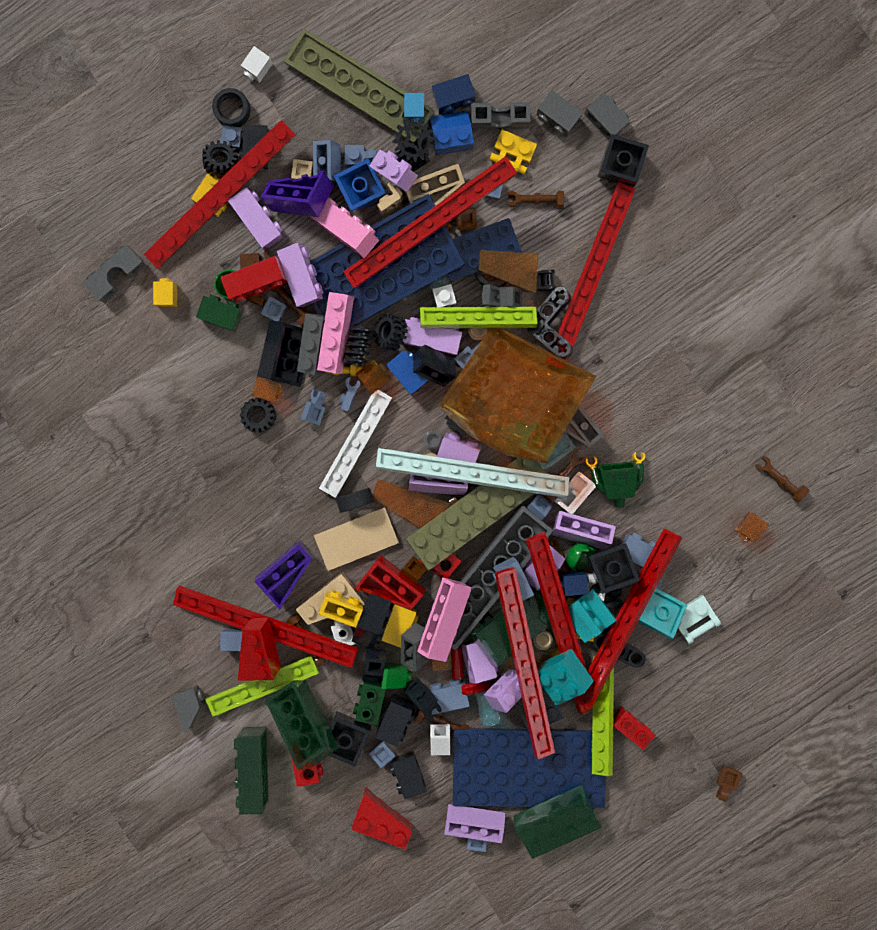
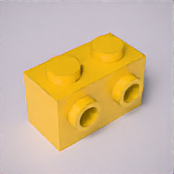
M326 590L319 606V615L355 628L363 611V605L359 599L343 597L340 592L331 590V592Z
M394 604L381 641L401 648V635L414 623H417L419 617L416 615L417 610L414 608L410 610Z

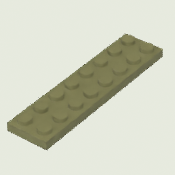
M303 28L283 60L284 64L393 132H399L397 126H404V93L407 92ZM425 103L424 122H421L422 125L428 123L435 112L433 108ZM412 127L414 131L422 132L420 128ZM405 130L401 135L404 139L406 138ZM410 135L411 139L409 142L413 143L418 140V137Z
M526 451L505 467L547 474L532 451ZM479 485L407 537L406 541L426 569L430 570L534 493Z

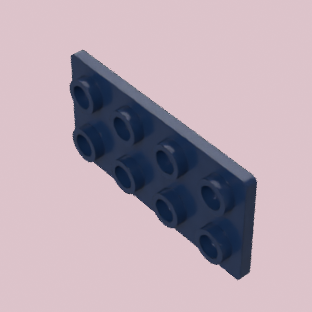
M510 219L501 220L454 238L453 240L466 265L448 274V278L452 282L522 255Z

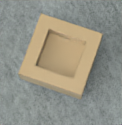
M293 160L292 180L299 179L301 175L305 174L312 176L313 161Z

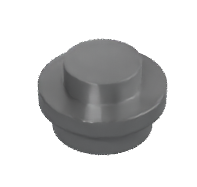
M431 430L424 435L423 442L427 448L437 449L442 443V436L438 431Z

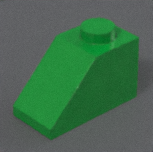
M386 662L381 689L405 688L406 682L410 683L412 671H408V667L403 664Z

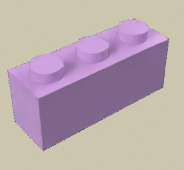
M246 187L229 199L228 202L265 251L266 248L269 249L283 238L280 234L283 230L276 221L272 223L269 218L271 213L266 206L261 207L258 201L260 198L255 191L252 190L250 192Z
M295 243L278 250L277 254L296 306L305 307L323 300V289L321 284L317 283L315 267L313 264H310L308 248L303 244Z
M410 317V320L405 319V323L408 326L405 328L408 330V333H405L407 338L403 339L405 345L421 348L426 344L441 353L457 356L462 336L459 328H420V319Z
M411 474L409 476L408 491L465 496L468 489V483Z
M559 511L552 535L604 550L612 545L616 526Z
M448 804L444 835L502 843L505 813Z

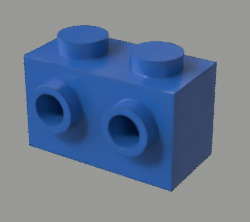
M403 350L386 364L411 396L429 382L428 379L413 372V354L411 352L406 353Z

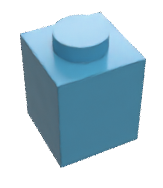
M404 93V118L407 122L410 123L411 118H414L415 123L419 119H421V122H424V93Z

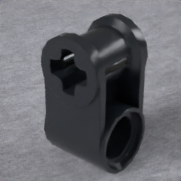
M555 270L527 272L520 278L519 288L523 289L524 292L553 291L556 288L553 277ZM524 278H530L533 285L531 287L525 286Z

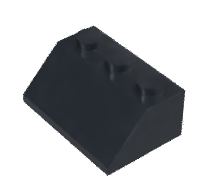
M269 321L257 377L301 387L304 373L298 372L297 367L303 328L284 322Z

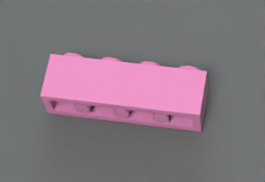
M331 198L326 201L319 217L309 216L317 225L363 258L368 255L379 241L374 235L376 231L368 224L363 226V222L355 215L350 217V213L342 206L339 209L338 204Z
M329 292L317 370L339 374L343 372V359H345L354 297L350 295Z
M442 578L417 652L429 659L446 662L472 587L459 581Z

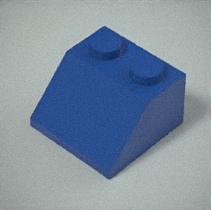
M468 111L436 115L430 118L431 129H433L432 136L435 137V140H433L435 155L473 150L474 140Z
M369 158L334 175L351 211L371 207L379 203V200L386 195L375 170L369 166L371 164Z

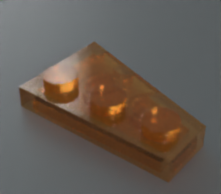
M480 250L478 270L536 293L539 254Z

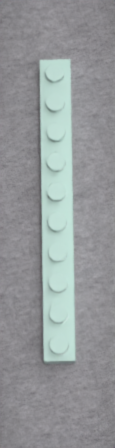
M378 448L375 469L563 498L568 496L569 477Z

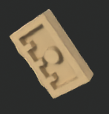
M390 182L387 184L390 196L385 195L377 204L383 219L403 207V197L397 185L393 186Z

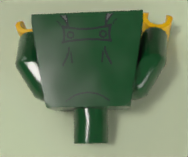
M635 452L632 454L633 461L600 464L598 468H596L597 458L593 456L595 460L593 465H590L586 458V465L590 468L589 472L592 482L601 494L606 495L608 500L614 499L615 507H624L625 498L634 497L635 491L640 488L645 479L644 464H642V461L645 459L643 452L641 453L640 460L636 458Z

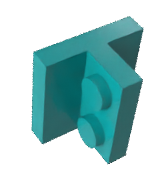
M594 588L589 591V594H584L568 606L574 629L584 643L594 636L597 637L605 628L617 620Z
M656 588L638 622L672 640L687 604Z

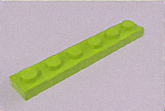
M420 307V328L537 327L536 307Z
M313 655L281 667L274 680L246 681L207 697L205 700L214 717L319 674V669Z
M614 667L593 705L592 774L603 776L613 775Z

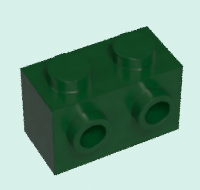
M212 294L209 297L203 295L196 318L236 333L243 313L239 309V305L228 301L227 304L220 302L221 298Z
M364 681L363 685L359 684L357 695L360 696V701L355 703L353 714L356 715L355 721L378 726L386 690L381 689L382 683Z

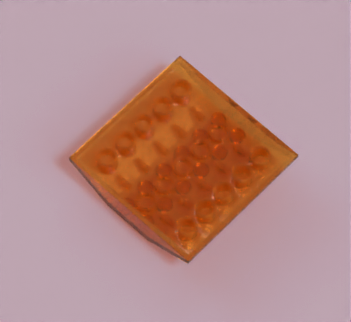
M490 328L438 408L472 438L508 456L547 463L596 379V375L502 328Z

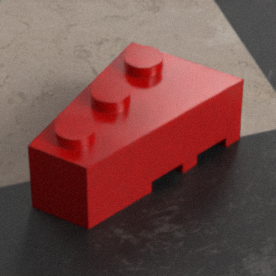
M276 256L221 277L228 299L236 301V303L247 300V297L258 296L266 291L288 285L280 259Z
M381 554L355 587V590H361L369 594L372 593L410 610L414 608L426 590L420 584L414 583L405 576L398 567Z
M269 617L251 618L242 630L238 681L274 680L281 669V664Z
M366 787L351 830L406 849L413 824L395 809L390 808L384 803L385 801L375 796Z

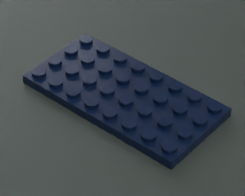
M431 195L423 196L371 226L376 231L374 235L379 240L371 251L436 206ZM445 225L357 288H353L343 271L363 257L342 243L310 261V264H313L316 269L317 275L315 277L317 283H320L323 289V300L312 304L318 314L326 315L329 292L354 297L350 329L354 325L362 323L466 264Z
M454 729L453 806L605 808L606 776L592 774V730L550 729L555 753L537 759L534 756L530 733H528L527 729Z

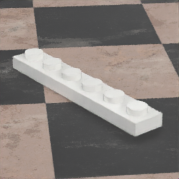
M375 388L319 489L335 498L337 497L392 397Z

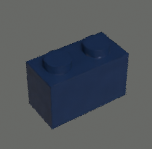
M469 74L432 85V94L439 114H449L455 108L461 106L462 108H467L471 106V103L475 102L476 95Z
M578 570L576 572L559 573V579L565 596L589 594L587 574Z

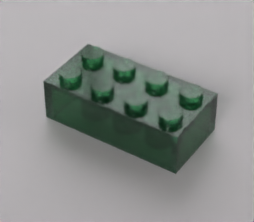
M531 588L534 595L523 601L531 640L551 625L544 599L536 588ZM503 609L470 634L492 666L499 667L513 656Z
M293 680L265 700L297 770L312 768L339 749L306 680Z
M266 726L243 727L241 732L238 733L237 738L234 739V750H237L235 769H238L235 788L239 790V796L236 797V808H239V815L263 814L269 802Z
M583 785L513 816L515 830L532 859L602 828L599 814Z

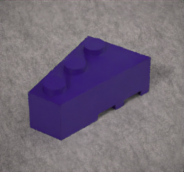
M320 171L318 175L308 176L305 174L301 175L299 179L292 180L289 177L269 181L261 198L272 212L319 217L334 185L326 173Z
M299 540L255 577V583L279 610L312 560V553Z

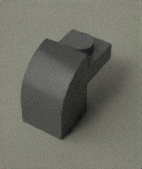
M483 285L481 295L483 305H486V307H522L523 289Z

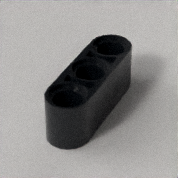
M602 632L597 637L594 636L592 644L597 650L600 649L601 645H597L596 641L599 637H606L607 634L605 632ZM626 643L618 660L632 667L639 668L645 664L646 657L640 649ZM635 653H639V660L635 662L631 661L632 655Z

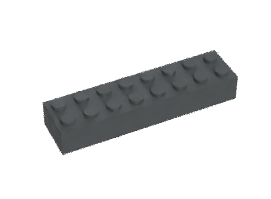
M523 505L519 507L459 581L472 587L451 646L454 650L459 647L500 596L497 583L493 577V574H495L493 567L514 557L522 569L531 559L526 539L540 532L546 533L548 538L553 532L549 526Z

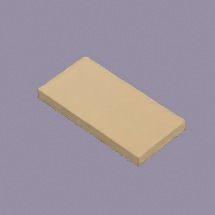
M385 507L314 535L328 571L399 543Z

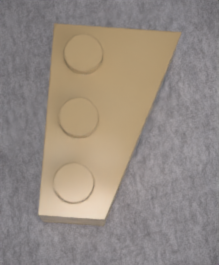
M459 164L416 179L409 191H405L409 205L427 194L431 195L435 205H437L462 186L465 181Z
M342 572L302 603L296 611L307 625L326 619L327 617L319 615V606L326 590L330 592L331 590L338 591L346 598L355 597L360 600L362 605H365L367 601L358 590H355L354 584Z

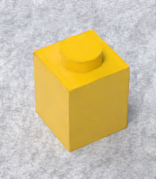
M161 278L159 282H153V305L157 307H177V284L171 282V279Z

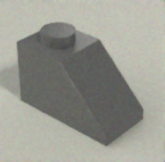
M198 685L178 691L171 696L184 733L192 727L204 703V694L198 688Z

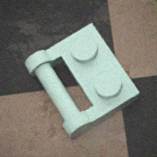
M701 595L687 604L678 629L686 642L691 644L695 638L711 628H717L722 624L705 597ZM709 616L710 621L688 633L686 630L688 627Z

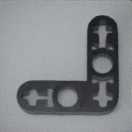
M557 287L536 310L539 329L527 328V330L558 357L567 359L573 353L572 345L549 326L569 303L571 298L566 288ZM559 293L564 295L565 298L563 300L557 296ZM552 300H553L555 303H557L559 306L556 307L553 303H551ZM553 307V313L550 316H545V308ZM540 315H541V317H542L543 319L546 320L545 322H543V321L539 318ZM548 333H553L554 340L547 343L545 336ZM557 343L561 344L563 347H566L567 352H561V350L556 346Z

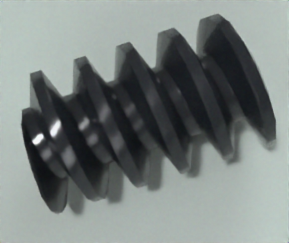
M354 325L356 326L355 328H350V332L354 335L348 336V339L353 343H347L346 345L351 350L345 351L349 358L343 359V362L365 368L362 366V363H368V360L363 358V356L370 355L365 348H371L367 341L373 340L368 334L375 332V330Z

